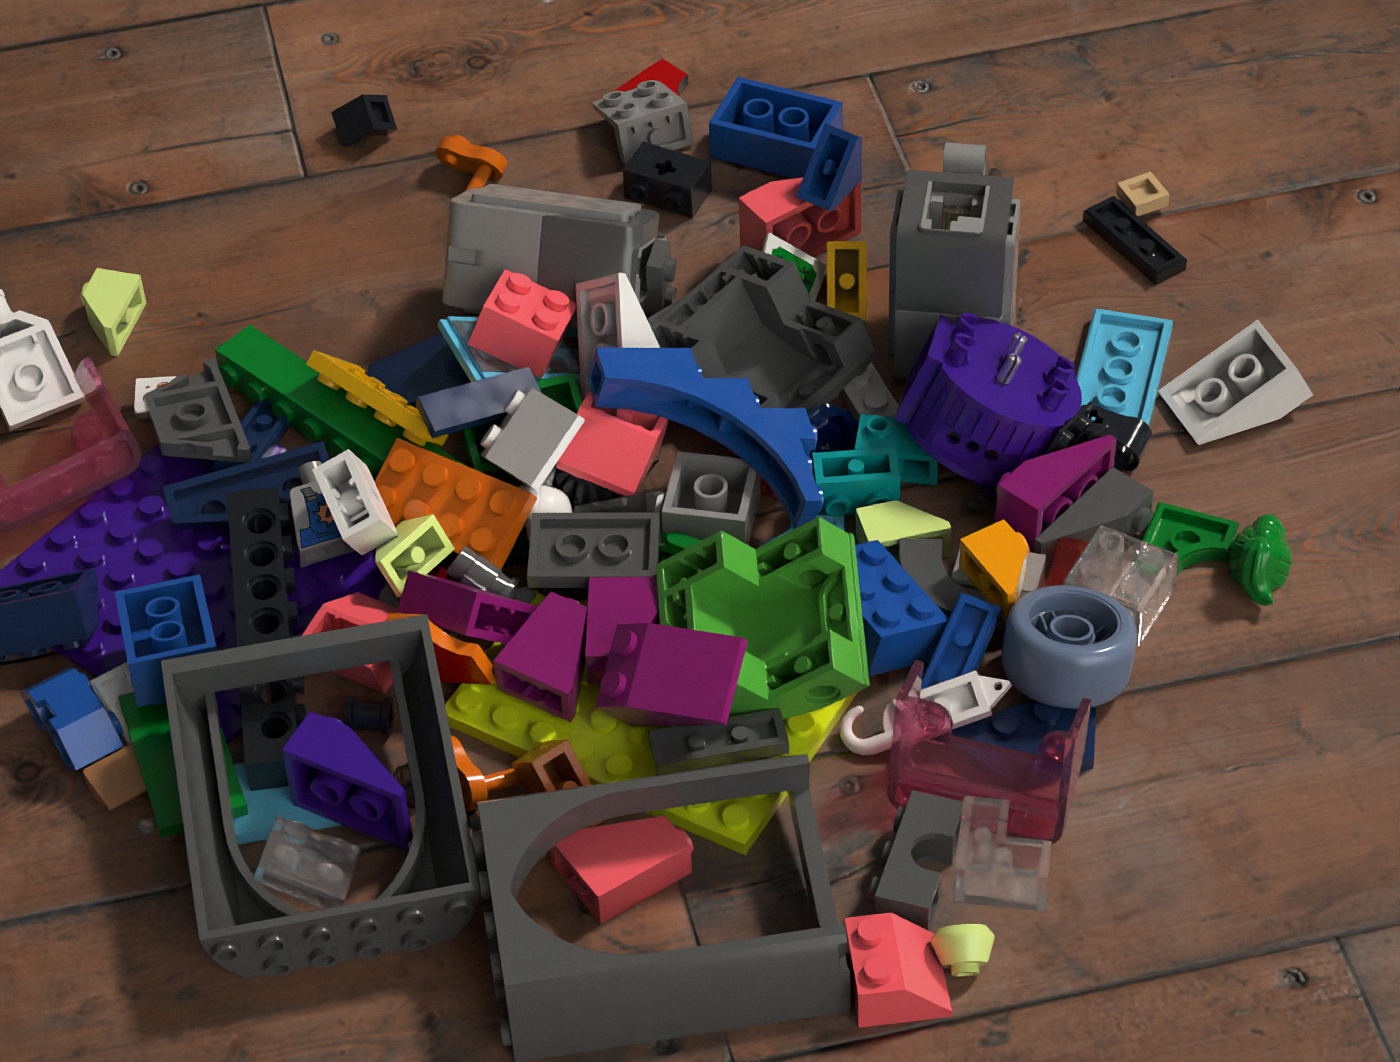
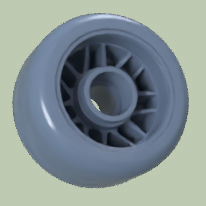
M1054 585L1039 588L1019 598L1008 613L1002 646V666L1011 684L1021 693L1037 702L1065 709L1096 707L1115 699L1128 685L1135 659L1137 628L1128 610L1118 601L1102 592L1072 585Z

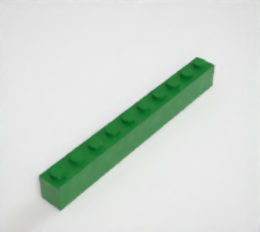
M252 325L247 326L215 349L217 365L226 386L234 387L247 396L253 404L257 400L262 402L268 399L272 405L275 417L284 416L287 423L291 421V426L301 432L312 443L324 441L326 450L333 457L349 449L367 465L374 481L397 438L465 465L431 442L427 441L425 446H421L402 435L405 428L399 424L396 427H392L381 422L373 416L376 409L369 405L365 409L345 398L348 391L342 387L335 390L317 380L319 372L306 365L307 361ZM523 526L503 568L509 566L529 550L530 542L525 526Z

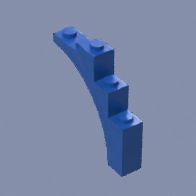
M596 347L587 375L596 407L629 409L661 416L691 427L718 441L746 461L768 483L783 504L794 529L815 519L817 512L822 510L823 492L816 485L812 474V461L809 457L811 450H814L817 444V431L815 426L811 425L805 408H760L759 398L753 394L748 378H703L702 368L700 365H696L691 348Z

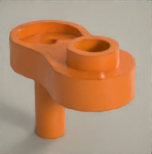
M460 135L443 137L435 150L436 157L446 166L455 170L474 173L465 191L472 188H483L488 180H500L508 167L506 158L499 152L489 147L473 145Z
M451 735L466 812L477 810V802L486 801L488 793L519 785L520 779L514 768L483 776L478 767L468 758L461 742Z

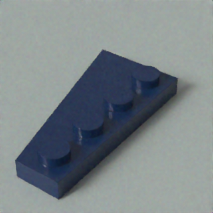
M324 441L163 486L175 530L229 527L227 493L278 487L280 502L289 503L290 508L289 490L303 485L298 473L299 467L311 461H320L323 464L329 460ZM290 508L291 524H293Z

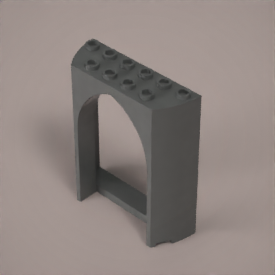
M427 614L161 661L199 941L203 949L217 964L246 979L265 975L279 977L290 973L292 970L307 967L327 968L340 961L350 959H375L384 953L404 949L410 951L422 950L431 944L451 941L463 930L477 908L480 898V883ZM389 661L416 806L415 830L409 853L395 879L377 899L306 913L301 912L272 895L249 870L239 850L215 692Z
M808 754L783 756L477 802L479 815L470 816L496 1001L497 1004L506 1003L508 1017L499 1018L503 1046H513L515 1062L851 1011L850 970L845 957L847 935L845 925H839L809 788L810 762ZM786 791L815 928L656 953L613 954L586 949L551 934L526 914L517 903L516 898L529 872L552 847L576 831L594 823L628 814Z

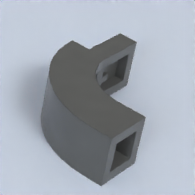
M900 539L899 564L948 618L951 616L960 593L988 602L978 590L958 584L947 574L942 562V539ZM1021 592L1020 598L1029 592ZM1001 617L994 632L1004 633L1006 622Z

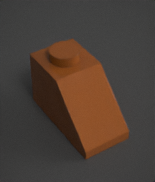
M568 740L545 741L511 763L528 794L592 785ZM603 821L594 823V824L589 825V826H587V827H585V828L595 827V826H597L598 824H600V823L603 822Z

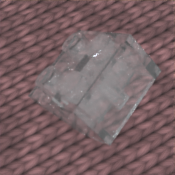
M1100 525L1063 581V585L1090 588L1102 592L1122 604L1134 619L1137 628V645L1140 646L1175 590L1179 555Z

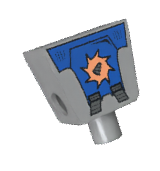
M311 461L300 466L298 473L303 485L289 490L290 508L300 567L356 551L342 539L312 469L321 465L322 462Z

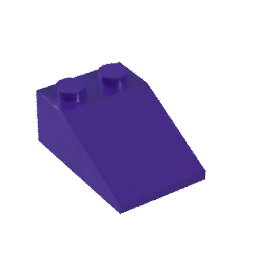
M310 711L282 749L292 804L409 851L413 839L404 788L349 726L337 718L324 717Z

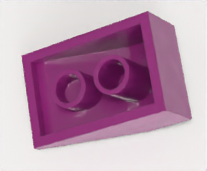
M1107 435L1029 459L1020 464L1012 473H1005L998 481L995 489L997 502L993 521L996 523L1004 519L1015 532H1019L1024 536L1029 546V552L1034 553L1035 539L1114 467L1117 438Z
M652 623L617 624L595 708L630 726L727 725L748 640L738 636Z

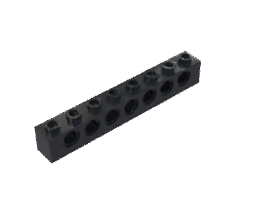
M278 487L227 493L237 647L299 637V634L292 635V627L299 626L297 601L289 600V594L297 593L294 567L287 568L286 562L294 560L291 535H284V528H291L289 503L280 502ZM303 676L240 687L244 760L251 791L289 786L282 749L307 716L305 704H298L297 696L305 695Z

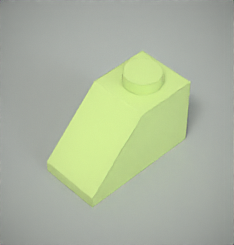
M96 268L89 283L86 282L82 288L81 303L86 308L89 324L112 356H118L146 305V298L141 275Z
M897 500L856 508V539L858 544L879 540L899 563L900 539H942V558L951 556V525L949 521Z
M434 514L402 521L395 527L398 536L376 548L375 562L397 597L402 596L408 570L428 574L455 550Z

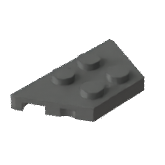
M215 358L205 361L203 363L204 371L189 379L183 373L171 380L168 385L158 387L144 395L145 409L162 456L243 463L252 461L250 446Z

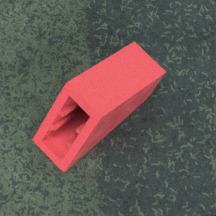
M666 816L580 829L550 849L551 865L597 921L603 924L691 874V852L694 851V847L684 829H676Z

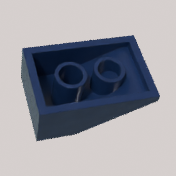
M442 333L368 365L369 377H374L386 385L385 389L400 395L408 401L407 405L417 408L415 404L419 396L471 382Z

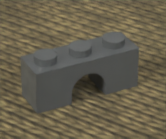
M912 790L907 806H899L893 831L897 833L894 842H886L882 854L881 867L884 868L881 877L874 876L870 886L868 902L875 904V914L893 913L930 931L940 902L941 872L922 868L919 864L926 861L953 864L964 831L965 802Z

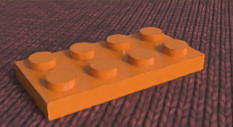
M399 438L396 439L374 481L395 527L402 521L434 514L455 548L451 553L458 555L467 546L499 569H502L537 500V497L526 490Z

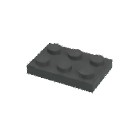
M532 513L527 571L528 588H589V577H657L656 564L659 562L660 513Z

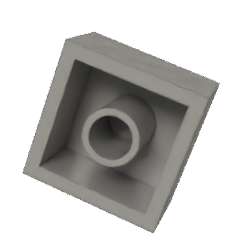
M677 451L661 511L663 532L669 534L676 531L697 539H705L722 530L749 545L761 495L760 475L742 458Z

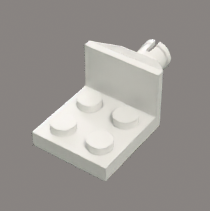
M0 289V412L9 431H12L84 402L85 396L49 320L20 310L13 313L7 304L3 290Z

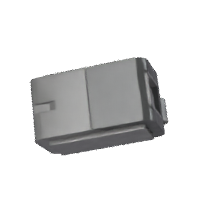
M946 142L943 156V171L908 169L904 190H898L890 231L888 356H894V379H907L940 315L955 321L962 313L966 312L1014 326L1021 199H1014V177L986 175L987 145Z
M488 184L483 188L469 189L450 200L442 303L461 307L464 312L480 314L505 269L513 273L526 275L532 282L549 290L560 291L575 302L577 283L616 273H626L645 316L648 317L646 265L655 239L666 241L667 238L665 235L657 234L659 213L653 210L641 209V204L497 184ZM577 308L569 327L578 328Z

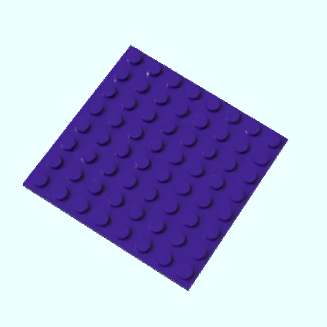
M156 444L0 570V587L96 568L98 575V628L87 639L88 643L81 647L63 650L62 645H57L50 648L97 678L127 662L114 592L199 574L217 651L237 647L229 527L175 530L163 486L214 472L215 460L162 456L159 445ZM278 444V446H275L271 456L290 450ZM291 524V528H284V535H291L294 560L286 562L287 568L294 567L297 593L289 594L290 601H297L299 626L292 627V635L299 634V636H302L324 603L356 592L385 604L389 603L396 596L375 562L376 548L364 555L353 551L300 567L293 524ZM240 687L215 692L220 725L227 745L243 732Z

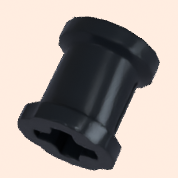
M348 695L344 708V724L349 726L354 732L356 730L381 731L383 736H391L394 725L393 697H384L383 701L358 700L356 695Z

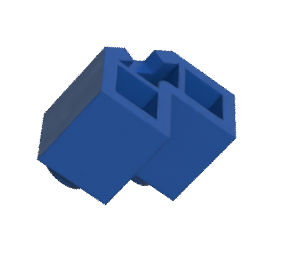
M76 668L64 669L20 692L38 730L49 732L67 770H78L123 747L119 738L123 734V729L117 716L113 711L106 712L103 704L94 694L93 687L87 676L83 672L79 673Z

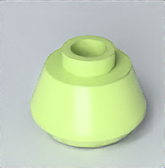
M982 924L951 925L937 929L931 938V945L941 966L951 969L952 976H974L980 974V966L988 964L995 935L986 925Z

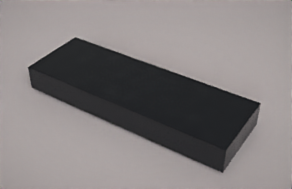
M1115 196L1083 211V221L1153 284L1157 285L1186 270L1187 259Z

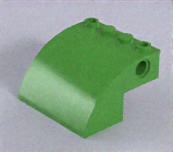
M817 517L777 539L754 549L721 530L656 564L660 625L738 636L748 640L729 717L780 708L782 719L795 717L824 708L870 686L853 534L841 530L821 517Z

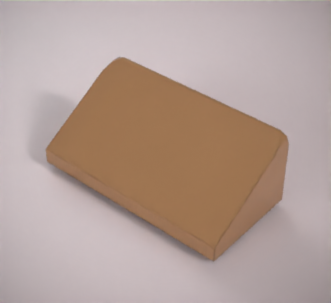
M132 743L91 764L82 771L91 796L108 810H112L146 791Z

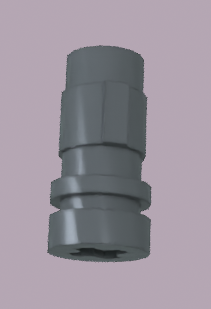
M467 546L462 549L446 571L449 576L461 584L529 604L537 595L528 586L525 585L523 588L519 586L520 580L516 577H513L511 580L502 573L501 569L482 555L476 554Z

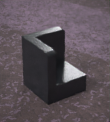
M362 94L331 112L342 145H351L367 135H388L398 130L387 95Z

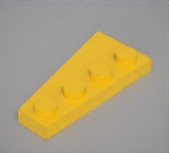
M316 350L312 351L306 365L319 372L317 380L335 390L342 387L348 391L345 398L366 409L369 405L376 409L373 416L381 422L392 427H396L399 424L405 428L402 435L421 446H425L427 441L441 446L444 445L449 434L431 438L418 409L407 405L408 401L400 395L385 389L386 385L378 379L365 375V370L360 366Z

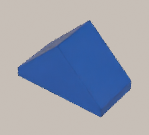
M825 123L796 197L826 210L833 211L862 180V138Z

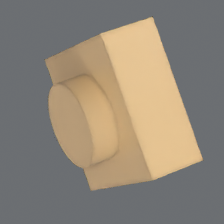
M1151 171L1117 183L1116 195L1137 216L1169 206L1170 194Z

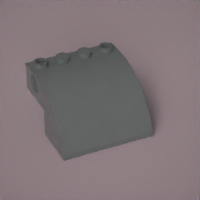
M745 245L651 326L660 348H691L696 365H700L702 368L703 378H748L753 394L759 398L760 408H805L806 412H808L812 408L824 406L827 402L836 399L840 391L855 377L862 375L867 370L868 365L879 356L861 318L811 300L795 263Z

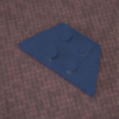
M1034 700L992 713V716L938 735V742L946 750L953 747L968 757L969 766L981 774L989 775L997 785L1010 794H1014L1093 769L1096 707L1065 709L1045 705Z

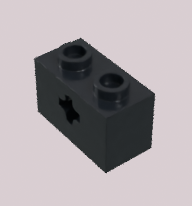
M646 142L641 143L622 169L624 198L690 218L695 216L712 191L711 161Z

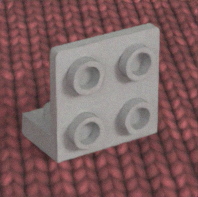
M644 81L638 84L635 89L626 92H609L603 96V99L593 102L594 110L614 127L620 161L624 165L627 164L642 142L673 151L694 144L687 102L660 81Z

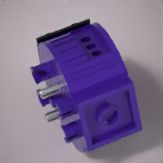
M965 312L956 318L955 321L940 315L907 376L894 419L909 426L907 431L917 444L943 466L975 482L996 487L998 481L1005 473H1012L1024 461L1068 448L1074 439L1078 441L1091 423V420L1086 416L1094 402L1090 401L1080 410L1082 393L1075 379V366L1069 359L1060 356L1048 345L1019 328Z

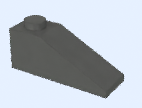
M1112 467L1035 539L1034 553L1046 555L1045 569L1126 543L1137 531L1143 532L1152 520L1154 514L1151 510L1153 491Z

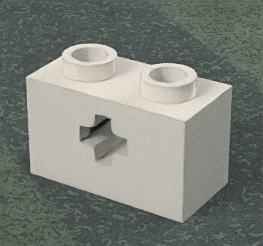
M348 449L312 469L342 539L360 555H364L398 536L367 465Z

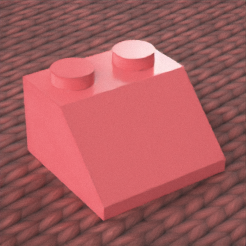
M893 913L845 918L847 935L845 955L847 966L850 970V982L858 1028L952 1017L944 969L931 945V938L934 933Z

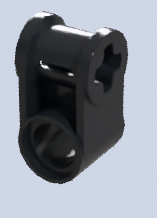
M1093 405L1086 417L1090 420L1092 417H1095V423L1092 426L1090 423L1082 437L1078 441L1074 439L1069 447L1083 443L1086 437V442L1112 435L1117 438L1114 468L1121 471H1133L1138 467L1151 439L1152 431L1149 425L1137 417L1125 416Z

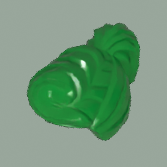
M1271 514L1261 515L1252 525L1246 526L1242 533H1239L1235 540L1232 541L1229 551V567L1233 580L1243 587L1251 600L1263 606L1273 604L1271 590L1279 588L1285 583L1293 560L1290 545L1286 541L1287 531L1279 518Z

